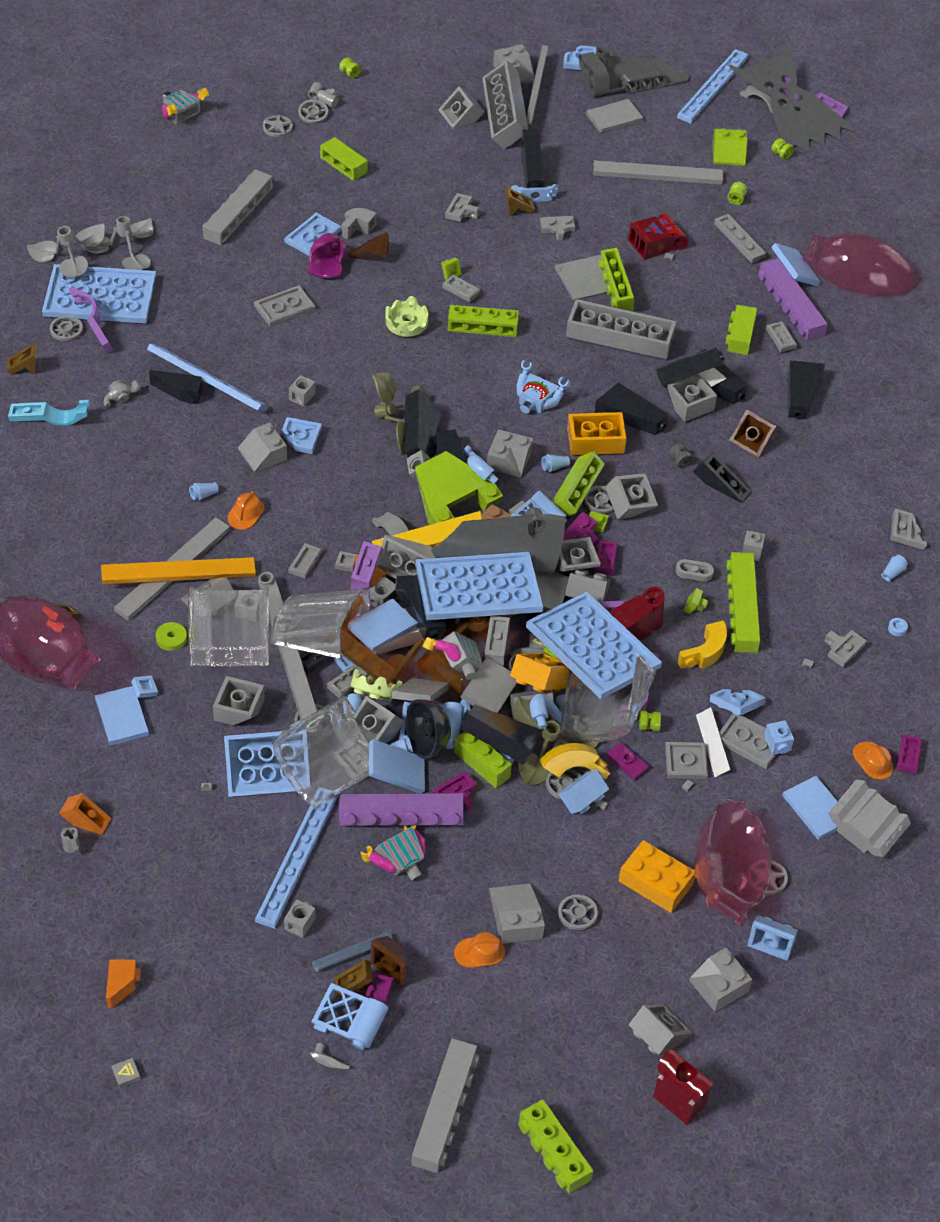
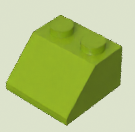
M715 129L712 143L713 164L745 166L747 131Z

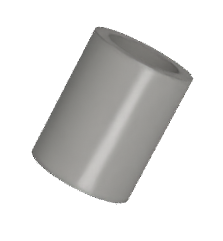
M314 82L308 92L309 98L318 99L317 93L323 89L320 83Z

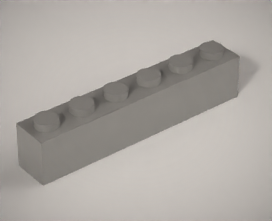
M256 169L248 175L246 180L238 186V189L230 195L218 211L213 213L212 217L204 223L202 227L204 239L222 245L272 189V176Z
M451 1039L412 1154V1166L438 1173L439 1167L445 1165L448 1154L445 1152L446 1146H451L454 1133L451 1131L453 1125H458L461 1113H458L459 1106L464 1107L467 1093H464L466 1087L471 1086L473 1074H471L472 1067L476 1068L480 1055L476 1054V1045Z

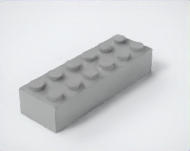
M507 60L482 77L491 136L503 149L520 139L523 129H528L519 73Z
M576 299L567 322L566 337L667 360L674 339L676 321Z

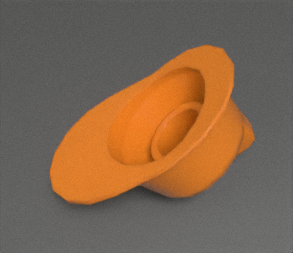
M254 491L238 496L234 507L228 515V523L233 528L243 530L252 527L264 512V504Z
M866 741L855 745L853 756L868 776L881 780L888 778L892 774L893 763L890 752L886 748Z
M482 932L475 937L459 942L454 949V956L460 965L467 968L495 965L503 960L505 948L503 944H500V939L494 934Z

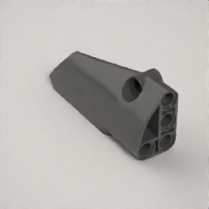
M607 47L597 48L596 54L590 52L580 54L578 57L584 82L592 97L622 91L633 93L685 83L690 75L674 69L662 59L610 55V49Z
M530 508L527 510L526 515L462 521L445 540L432 548L431 551L435 558L529 552L534 571L553 574L561 552L565 517L553 514L545 515L539 508Z

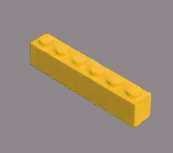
M481 511L392 536L434 548L445 540L462 521L484 518ZM383 538L372 541V544L382 546Z

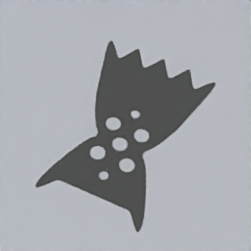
M784 44L782 55L745 69L729 65L745 81L771 96L773 117L781 138L786 141V144H791L793 147L797 145L809 151V139L825 145V133L841 139L840 127L855 132L850 124L822 100L797 86L794 62L786 44ZM768 71H773V75H769ZM787 75L791 81L785 83L781 80V77ZM765 82H772L774 88L767 89L764 85ZM785 87L789 90V93L783 95L779 89ZM801 93L803 95V99H795L794 94ZM779 99H784L787 102V105L780 106L778 105L777 101ZM795 107H799L800 111H796Z

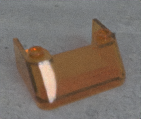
M359 595L328 636L329 645L373 679L377 680L379 677H384L387 684H390L406 671L423 649V640L419 638L406 656L395 654L387 662L382 660L359 643L357 637L347 628L348 623L354 620V617L365 605L363 596Z
M485 616L461 619L459 624L454 623L445 632L444 638L455 631L467 638L472 633H475L487 641L490 619ZM436 648L433 651L427 650L418 660V671L433 681L448 682L449 691L461 697L463 694L464 676L449 668L450 664L444 651L437 650Z

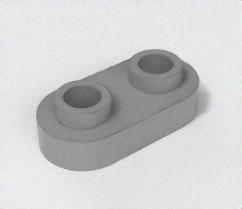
M683 559L676 564V574L681 578L706 582L713 577L714 569L708 563Z

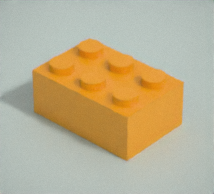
M622 412L568 415L567 432L571 455H585L593 451L596 454H621L625 452L626 433Z
M545 653L517 654L510 676L515 678L519 684L532 685L536 691L544 692L546 690L552 692L553 689L560 691V689L568 688L573 672L561 660Z
M643 840L621 867L619 882L672 913L693 886L696 871Z

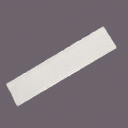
M710 707L697 714L696 717L714 776L717 777L729 771L730 767Z

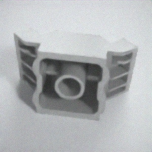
M857 779L829 812L832 822L838 826L837 832L863 853L868 850L874 856L879 857L886 855L911 824L908 815L899 813L896 805H892L885 800L877 790L869 789L866 781Z

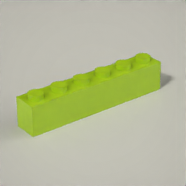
M731 552L730 560L726 561V571L730 572L727 575V585H730L731 588L728 589V600H731V603H729V615H732V618H730V629L733 630L730 640L731 645H734V652L758 653L760 635L754 553Z

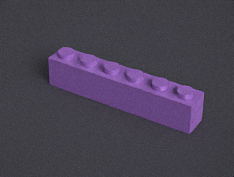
M777 258L761 263L760 271L758 272L760 280H763L768 291L772 292L776 302L780 303L784 313H787L790 317L792 324H795L799 329V333L807 341L825 336L827 322L780 259Z
M463 793L340 794V826L463 825Z

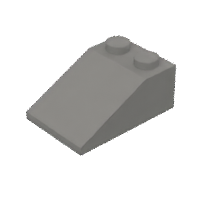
M385 535L377 567L396 579L397 576L417 575L416 559L435 557L431 551L432 547Z
M531 884L489 888L500 944L543 938L544 920Z

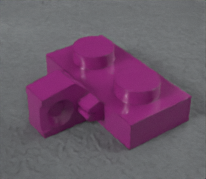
M582 512L564 532L563 540L590 537L595 548L599 543L598 537L594 535L593 531L598 525L597 521Z
M464 771L432 790V794L463 793V807L466 812H469L474 808V802L470 798V793L477 789V783Z

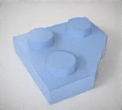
M579 46L576 48V51L565 53L563 68L581 70L578 60L579 55L590 52L596 54V47Z
M287 417L282 428V435L294 451L312 454L320 435L322 424Z
M722 689L710 695L711 703L716 704L719 708H725L735 715H743L764 705L766 697L751 690H743L742 693H731V689Z

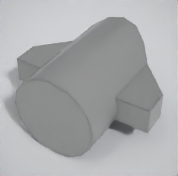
M334 89L319 90L317 93L318 100L331 108L338 104L339 98L334 95L336 93Z
M74 827L62 829L63 849L68 853L75 854L79 852L80 843L77 829Z

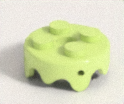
M410 296L406 301L396 300L392 307L386 306V326L392 333L411 337L422 333L427 328L429 320L427 307L425 305L419 306L415 297Z
M358 669L354 670L351 687L354 688L355 693L389 702L393 700L392 691L402 685V681L393 684V682H387L384 677H378L375 673L370 674L367 678L362 676Z

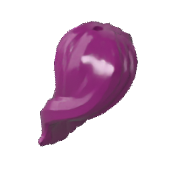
M326 233L317 238L310 249V268L306 272L321 279L341 276L343 272L342 261L346 255L345 242L340 240L338 235Z

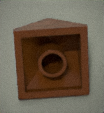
M386 232L369 239L347 254L349 258L375 261L386 258V254L389 253V234Z
M746 409L729 441L759 458L777 426L768 419Z
M389 936L373 939L371 941V964L388 977L394 978V982L404 988L406 986L407 967L404 948Z

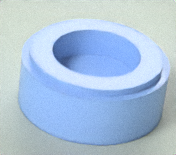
M901 618L891 619L888 625L889 632L894 636H903L908 629L907 622Z

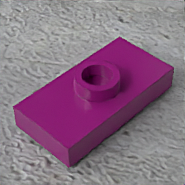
M599 540L597 556L600 561V567H595L594 573L613 575L618 543Z
M902 735L896 770L916 774L922 738Z
M621 742L606 752V757L634 781L649 770V766Z
M373 972L372 982L369 983L365 997L378 1000L386 1005L394 978Z

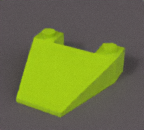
M447 451L415 467L429 525L453 519L454 516L449 508L472 496L475 497L483 512L491 504L499 505L503 497L496 484H493L488 479L483 481L468 464Z

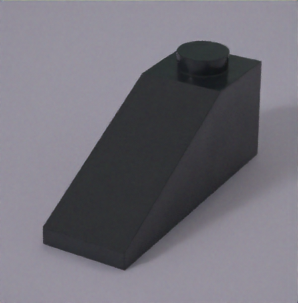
M149 370V379L152 386L179 401L199 403L203 390L202 376Z
M714 452L703 459L693 470L706 485L740 503L751 492Z

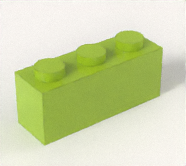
M334 137L320 145V158L351 180L355 181L368 173V160Z
M737 305L736 310L732 311L730 321H733V323H729L728 333L731 334H727L725 342L728 345V352L748 355L757 308Z
M466 731L455 738L454 753L497 789L511 778L512 764L490 745Z

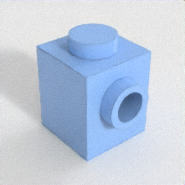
M786 720L767 724L764 737L772 755L785 754L791 751L794 738Z

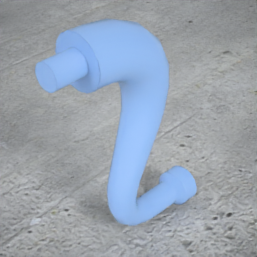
M467 445L463 449L464 456H468L467 463L469 467L483 481L488 479L495 484L498 478L492 473L494 469Z
M541 693L534 695L530 701L532 721L537 722L540 729L546 728L545 720L548 718V714H550L561 724L569 723L570 713L566 695H559L555 698L560 710L546 695Z

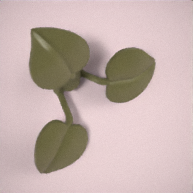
M387 373L373 374L372 377L376 384V390L382 401L381 404L375 406V415L379 419L385 418V420L398 422L396 425V436L400 455L405 454V420L392 416L396 413V409L405 407V404L395 406L390 403L394 400L393 395L397 391L396 382L391 375ZM420 385L413 386L410 391L412 393L420 389L427 396V392Z
M518 697L513 710L514 720L540 729L538 723L532 721L530 700ZM556 721L546 722L547 727L543 728L542 737L545 739L539 757L534 753H530L524 765L518 763V771L523 782L528 786H535L546 780L550 771L543 768L540 759L543 757L548 742L556 740L558 735L561 740L567 743L585 744L594 749L601 741V737L587 728L573 726L565 731L564 738L560 725Z

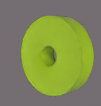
M175 622L161 625L155 634L157 645L167 651L178 650L187 641L186 629L181 624Z

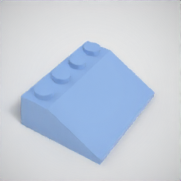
M305 730L224 736L229 797L310 790Z

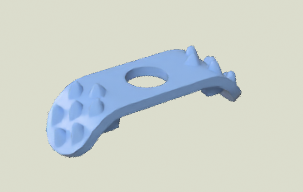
M554 184L546 188H523L513 185L511 189L531 198L532 202L551 201L556 197L558 185ZM534 192L540 193V196L538 198H532L531 194Z

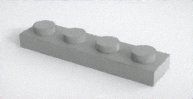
M729 214L715 219L714 224L751 263L766 257V252Z

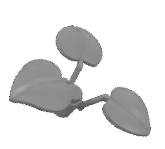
M120 216L116 219L117 227H114L111 240L105 237L100 245L91 248L86 247L84 243L81 244L88 252L103 253L109 250V246L113 244L115 235L118 233L119 236L127 238L131 256L122 261L123 267L132 270L148 269L151 265L150 259L144 254L133 255L129 235L136 238L151 236L153 234L151 218L130 225L129 217Z
M102 223L80 231L77 236H75L74 232H71L70 227L62 226L57 230V244L53 241H42L33 245H27L28 252L35 261L46 263L54 259V254H58L61 243L68 248L71 258L64 260L60 264L61 274L70 278L80 277L86 273L88 262L83 256L74 258L70 246L74 239L80 245L84 243L89 248L100 245L105 238V225Z

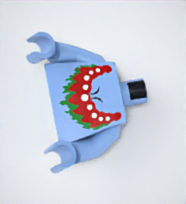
M523 360L521 363L523 372L520 373L516 385L521 411L527 414L532 409L541 413L545 409L556 407L564 395L563 391L571 387L570 381L568 380L563 385L565 378L561 377L558 381L559 388L558 385L531 373L527 375L533 366L530 362V366L525 368L526 361Z

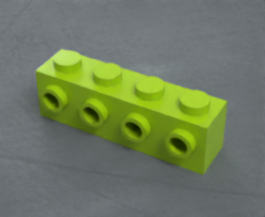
M618 249L601 250L598 266L599 270L603 271V282L607 283V294L611 295V306L634 311V296Z
M450 305L448 331L516 337L519 311Z
M594 451L578 457L552 500L567 516H572L577 512L605 465Z
M543 1099L520 1112L518 1124L521 1131L529 1135L532 1147L536 1152L540 1151L544 1157L545 1166L548 1170H553L556 1175V1181L561 1188H565L568 1193H571L592 1181V1168Z

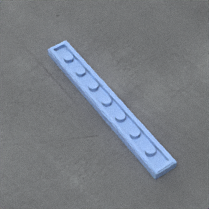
M735 49L678 113L677 118L692 123L735 74L729 65L740 68L748 59L749 54Z
M149 344L147 350L194 376H202L203 381L252 408L267 412L268 405L163 347Z
M322 788L318 789L255 918L256 923L276 928L338 798L337 793Z

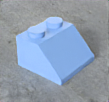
M758 915L753 922L747 946L788 961L798 930L789 925L775 922L768 917Z

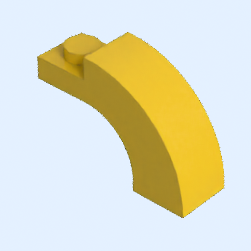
M724 620L706 625L704 633L706 642L703 645L679 652L677 663L680 669L685 667L691 668L698 664L702 670L719 660L724 651L727 636Z
M563 744L551 749L540 759L543 768L559 778L566 770L576 766L586 767L590 770L597 769L600 776L605 780L610 774L606 767L608 764L599 758L594 748L585 744Z

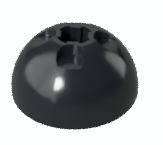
M416 699L411 702L406 714L407 737L410 740L414 753L418 757L428 759L438 755L446 747L451 736V724L446 711L437 703L426 699Z

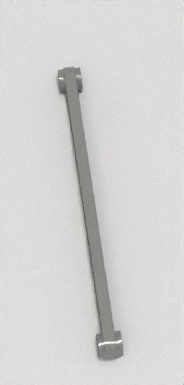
M264 572L259 575L258 583L302 726L309 737H316L321 733L322 725L276 579L272 573Z

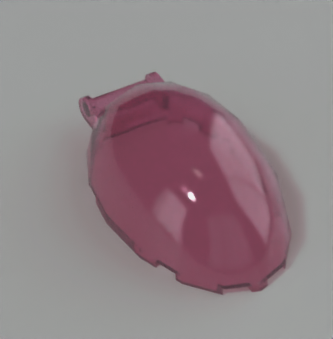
M852 232L834 234L828 238L814 235L812 236V243L807 254L803 256L805 263L815 265L814 271L816 274L824 277V280L829 284L830 282L836 284L839 288L848 292L871 297H880V295L896 297L905 295L915 288V277L910 260L893 245L871 235ZM817 245H818V246H821V247H820V250H819V252H818V255L816 256V255H813V254H814V252H815V250H816V248H817Z
M26 596L5 598L6 601L0 603V659L19 675L37 683H63L74 690L77 687L76 684L91 667L101 661L95 653L88 650L87 639L81 626L64 608L44 599L35 598L33 600L27 599Z
M728 798L715 807L701 826L693 857L694 871L698 887L706 898V905L710 908L714 907L733 919L738 926H742L747 920V909L757 906L767 895L766 889L770 885L772 876L771 852L769 844H765L763 836L766 832L757 813L753 815L746 807L747 803L744 800L735 801Z

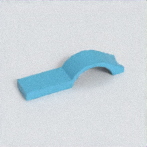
M80 400L76 408L65 411L55 409L47 402L11 404L8 419L9 421L45 420L54 425H72L87 416V407L90 406V401Z

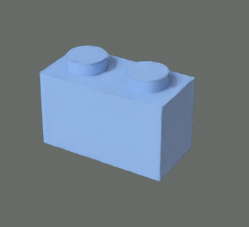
M597 769L583 774L558 793L571 814L576 812L582 814L590 808V803L593 801L596 803L605 797L604 793L609 788Z

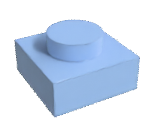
M152 676L134 677L131 681L137 698L153 697L158 693Z

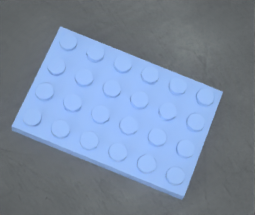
M54 264L42 310L44 317L88 319L92 312V305L86 303L77 304L69 291V288L74 287L89 294L100 308L102 321L147 323L156 280V271L88 267L84 275L70 278L61 274L59 264Z
M529 552L416 559L415 566L426 620L543 611V604Z
M588 592L527 621L526 627L600 699L661 668L662 662Z

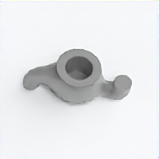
M122 380L111 383L108 388L109 393L103 400L105 408L111 406L110 401L126 402L131 393H136L140 390L138 381H133L131 386L124 384Z

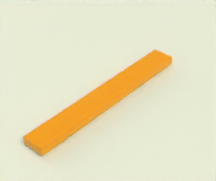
M254 557L101 565L102 584L255 577L256 575Z

